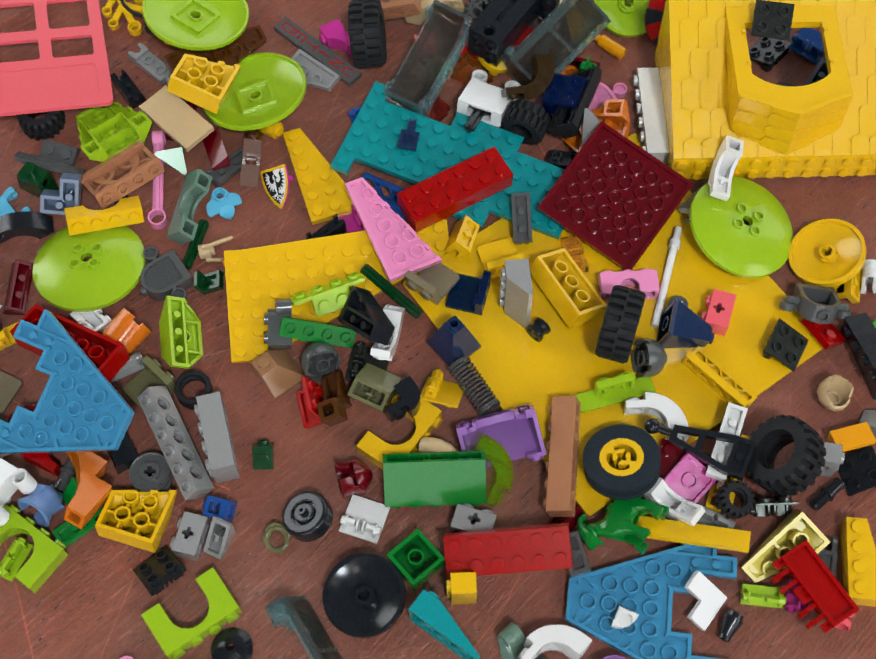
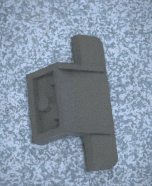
M44 139L40 155L35 156L20 151L14 155L15 161L21 163L30 162L40 168L61 174L83 175L85 169L75 167L80 149Z

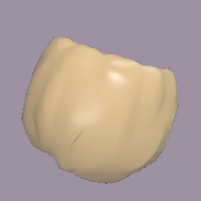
M841 375L828 376L819 383L816 391L817 399L827 410L840 412L849 405L854 386Z

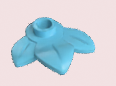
M222 187L215 188L211 194V200L206 206L207 214L210 218L219 214L224 219L230 220L235 215L234 206L242 204V200L236 193H229Z

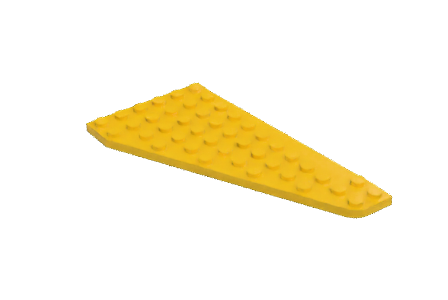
M447 219L416 232L417 236L424 243H427L436 255L442 257L446 254L444 250L449 240ZM366 231L243 250L224 251L231 363L251 362L266 351H271L268 350V344H264V332H268V325H264V313H268V309H276V300H290L289 298L293 297L297 292L303 291L305 293L314 286L327 285L331 280L347 278V275L354 272L361 273V269L365 264H369L388 280ZM363 275L365 277L364 282L353 285L369 290L374 297L383 292L365 275ZM405 277L397 279L390 283L394 286L397 283L403 281ZM311 301L293 306L291 303V318L328 324L340 317L343 308L317 317ZM292 338V344L299 341L298 339Z

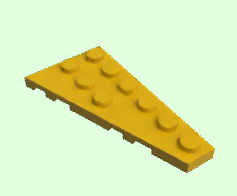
M300 128L283 132L312 225L332 220L335 214H338V217L351 214L353 203L345 188V182L336 171L331 169V165Z

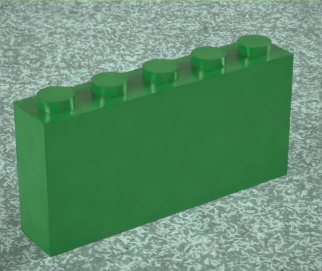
M485 451L383 454L385 507L399 508L401 506H410L416 508L427 505L438 507L441 505L457 506V504L461 505L464 503L476 506L486 503Z

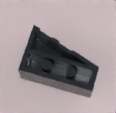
M352 286L338 321L369 341L388 346L395 329L394 325L369 290Z

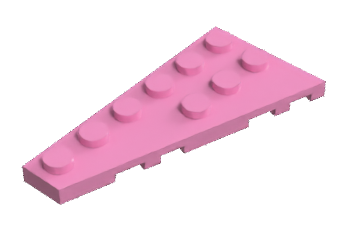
M363 177L345 183V188L389 282L403 278L408 270L416 273L442 262V259L430 249L431 247L424 243L398 213L396 214L390 208V205L377 195V192Z

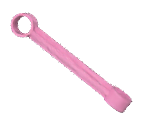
M163 130L152 131L153 154L166 148V137ZM159 159L164 168V161ZM164 172L153 179L152 210L148 213L150 226L156 230L163 229L168 224V218L163 210ZM155 216H164V219L161 222H152V219Z

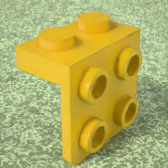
M510 237L477 247V253L488 280L501 276V268H504L505 260L524 259L522 253L518 254L513 239Z

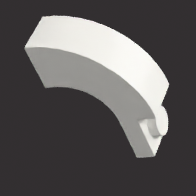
M728 135L724 138L710 171L708 186H710L709 196L724 201L730 198L733 173L743 155V140Z
M660 477L656 484L647 493L642 495L646 500H652L654 503L669 507L667 518L682 521L691 526H694L705 513L703 506L688 501L676 494Z

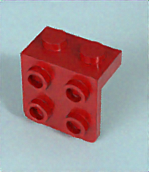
M307 376L301 377L303 389L297 391L296 395L303 427L310 429L323 424L321 423L316 405L323 402V389Z

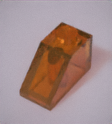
M467 52L452 64L454 78L466 85L471 80L472 72L479 69L486 71L488 74L487 83L493 81V76L483 67L479 60Z

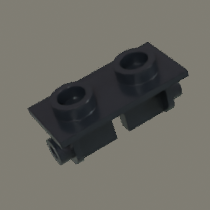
M551 149L546 162L566 169L577 153Z

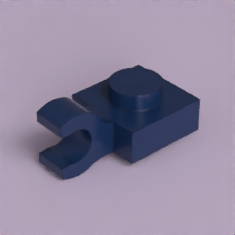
M409 119L407 130H401L398 149L416 152L420 132H415L417 120Z

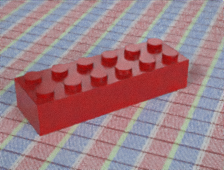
M494 146L398 192L397 205L413 230L418 232L512 186L514 174Z
M35 304L24 315L22 320L37 326L45 308ZM50 311L109 382L130 359L122 343ZM20 321L10 331L12 336L14 335ZM14 338L18 346L39 356L42 355L43 350Z
M569 523L450 532L443 536L447 578H450V573L476 572V576L573 568Z

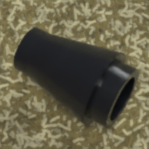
M728 609L727 613L723 615L720 632L717 637L729 643L743 624L742 620L744 617Z

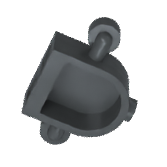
M146 247L143 250V256L149 263L141 272L142 285L139 286L143 296L148 295V297L155 301H165L167 295L187 300L186 290L194 286L193 278L175 251L172 249L159 257L156 247Z
M796 283L793 296L781 298L779 304L782 310L789 312L797 310L801 317L819 324H830L835 321L836 316L844 319L850 317L852 309L849 308L848 304L840 302L834 288Z

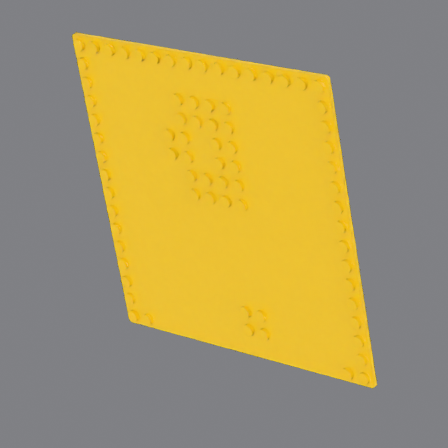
M633 133L628 136L630 141L639 147L643 146V142H640L638 134ZM689 190L632 271L646 268L657 270L660 289L670 250L668 247L670 239L673 237L675 227H681V245L676 253L662 313L667 309L672 297L682 296L687 300L688 308L701 318L703 311L707 312L708 306H705L707 296L712 295L714 289L735 294L736 299L725 336L714 333L713 342L701 348L752 393L759 396L792 372V370L776 358L766 359L763 357V350L779 318L808 339V343L796 368L824 348L801 322L803 317L798 314L797 310L789 312L779 307L781 298L787 297V295L769 276L745 278L733 275L715 265L702 252L693 236L690 222L684 220L686 217H689V214L680 213L678 209L692 195ZM501 218L477 233L469 253H465L462 257L457 258L456 255L459 251L453 250L440 257L442 259L441 263L456 272L460 279L438 305L430 300L427 301L421 294L409 289L406 285V280L403 281V287L437 329L453 316H456L475 337L481 348L470 355L469 358L471 363H474L473 366L476 367V370H479L480 377H483V380L486 381L485 384H488V387L491 388L490 391H493V394L496 395L495 398H498L500 401L499 406L502 410L533 404L547 454L542 459L546 464V461L549 460L547 442L550 441L548 424L551 422L552 417L549 406L552 404L553 397L576 396V394L594 390L595 383L603 377L612 378L623 372H634L631 364V353L636 350V346H633L637 339L657 340L659 327L653 328L651 326L657 299H645L628 362L619 363L598 357L595 354L607 307L586 323L569 329L531 276L533 299L529 325H533L534 320L539 317L551 329L548 334L543 336L540 342L535 341L527 333L526 328L504 313L503 306L499 305L500 277L487 279L477 253V247L507 237L513 239V222ZM564 228L559 240L532 230L533 243L515 244L518 254L522 253L524 259H529V266L532 265L537 256L565 248L598 294L600 273L609 270L613 272L623 271L618 265ZM697 347L663 348L667 354V362L658 375L651 377L656 390L655 393L671 399L680 407L687 419L688 427L710 431L723 421L728 403L682 363L685 354ZM697 353L696 355L704 361V358ZM712 368L717 374H719V371L716 368ZM634 372L635 377L640 378L637 377L639 375L638 372ZM727 381L734 388V384L731 381ZM742 394L747 400L750 399L746 394ZM625 402L585 413L580 412L576 503L587 516H592L614 500L599 494L590 486L586 479L583 452L588 440L599 430L612 425L627 424L645 430V422L650 418L657 419L656 417L648 414L624 415ZM658 432L650 434L658 445L660 439H666V435ZM689 436L687 443L691 445L698 440V437ZM609 462L608 464L613 468V463Z

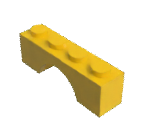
M139 196L121 198L116 205L103 210H91L83 205L64 208L69 236L144 223Z

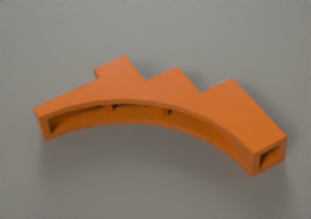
M99 451L66 452L76 472L77 491L66 508L64 520L80 529L88 523L107 501L112 488L110 484L100 479L105 473L108 461L96 455Z

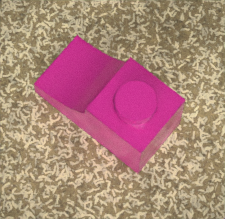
M339 19L320 27L319 39L322 44H325L329 49H339L344 51L349 57L352 56L349 35Z

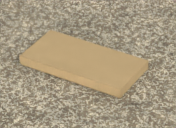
M166 85L139 106L140 111L144 112L150 120L186 152L190 151L214 131V127L185 101L168 92Z

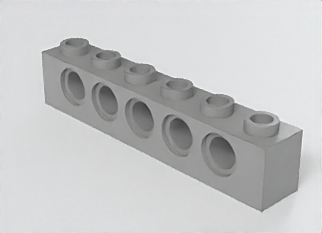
M166 386L148 387L137 399L184 500L203 498L214 489V486Z

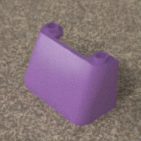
M533 404L506 409L456 424L462 451H485L486 470L490 466L525 457L531 459V461H538L543 459L544 455H547Z

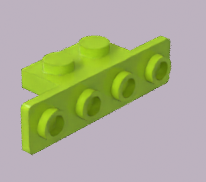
M354 272L347 275V278L331 280L329 284L324 286H314L308 292H297L289 299H291L293 306L311 301L316 316L320 317L344 308L350 293L348 287L364 282L365 277L361 273Z
M623 372L616 377H603L595 383L594 390L579 393L576 396L581 403L580 412L585 413L623 403L630 398H642L645 392L655 393L656 390L651 377L636 378L634 372Z

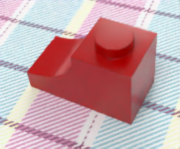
M52 452L20 453L26 462L59 477L60 467L53 461Z

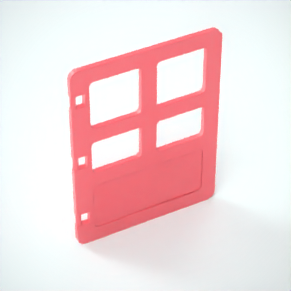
M0 0V8L34 6L37 27L33 31L0 33V45L37 42L40 58L36 60L0 63V117L109 106L114 102L99 0ZM87 2L90 22L88 26L49 28L48 4ZM77 38L92 39L93 54L53 57L52 41Z

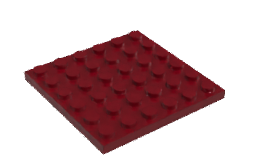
M601 121L537 207V210L623 270H632L694 183Z

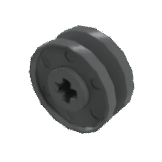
M148 452L141 454L130 466V481L137 492H150V490L167 492L173 484L174 476L165 457L159 453Z

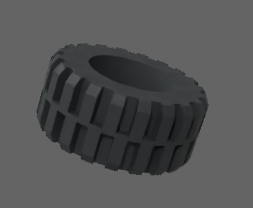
M352 0L348 5V28L353 62L358 68L383 66L386 63L387 50L380 0Z
M621 285L613 286L595 354L598 357L619 363L628 362L646 294L643 291Z
M778 415L776 419L771 417L766 420V423L759 424L757 426L758 429L756 431L753 430L750 434V440L756 442L746 473L752 481L773 495L780 497L794 496L798 494V491L802 493L807 490V486H812L816 482L815 478L817 476L820 477L822 473L821 467H824L826 461L823 456H826V448L823 447L824 441L817 431L795 416ZM795 443L794 452L790 460L782 467L774 469V462L779 451L786 445Z

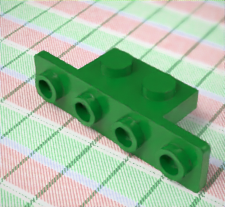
M282 317L278 332L279 336L294 338L303 342H325L330 345L348 348L353 347L357 333L348 327Z

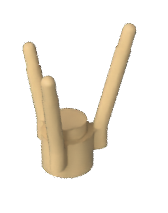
M233 236L198 245L200 259H206V263L221 262V259L224 258H213V255H216L214 246L231 241Z

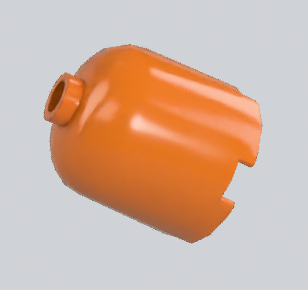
M123 308L106 326L102 335L122 343L128 355H131L149 337L151 331L143 323L137 324L133 321L135 316Z

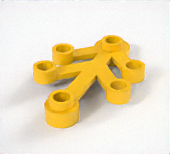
M108 0L106 6L102 8V14L105 18L112 17L108 21V26L111 30L119 28L118 21L122 14H124L129 23V33L135 37L141 35L143 31L141 23L134 20L132 14L122 6L120 0ZM134 0L135 4L125 2L130 9L143 14L142 6H140L143 4V0ZM117 1L119 5L113 15L112 8Z

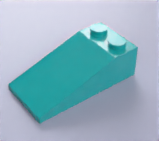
M423 589L408 609L409 620L462 659H480L477 651L442 602L439 601L440 597L432 591L428 593Z

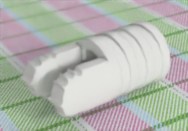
M867 259L864 262L860 294H866L867 283L873 284L872 291L876 294V260Z

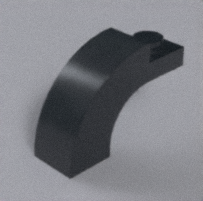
M24 211L9 213L0 217V244L17 236H32L42 239L53 233V217L44 213Z

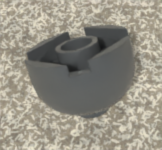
M637 339L633 345L636 346V350L631 353L633 371L638 372L639 375L637 377H654L658 375L667 362L665 350L660 343L653 339Z
M316 342L309 345L301 355L302 370L313 381H321L323 376L329 375L333 370L336 372L341 363L340 356L336 350L325 342Z

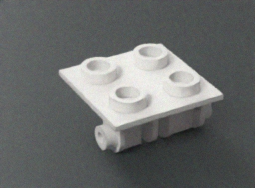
M352 494L346 513L341 518L339 532L377 544L391 507H385V504Z

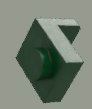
M198 270L194 271V288L202 294L206 295L223 290L224 273L221 270L202 274Z
M269 439L257 440V443L253 444V470L274 469V442H269Z

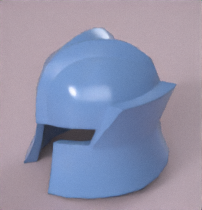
M37 484L36 489L32 493L18 499L17 502L21 511L30 505L36 508L38 511L34 514L32 520L42 527H48L52 516L64 508V505H62V493L56 491L54 485Z

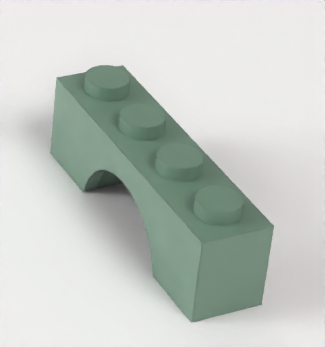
M199 168L187 173L166 235L167 238L180 245L194 240L198 224L194 222V214L202 198L209 192L213 179L212 176Z

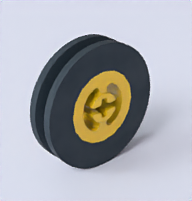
M627 424L605 427L596 432L588 440L584 448V473L590 486L605 497L616 500H628L647 493L656 484L660 476L661 454L659 446L648 432L639 427ZM609 462L613 463V468L608 464Z

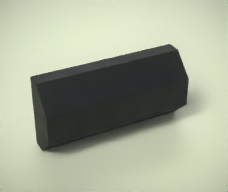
M598 66L571 75L547 130L551 134L566 139L577 135L584 119V108H589L601 80L602 70Z

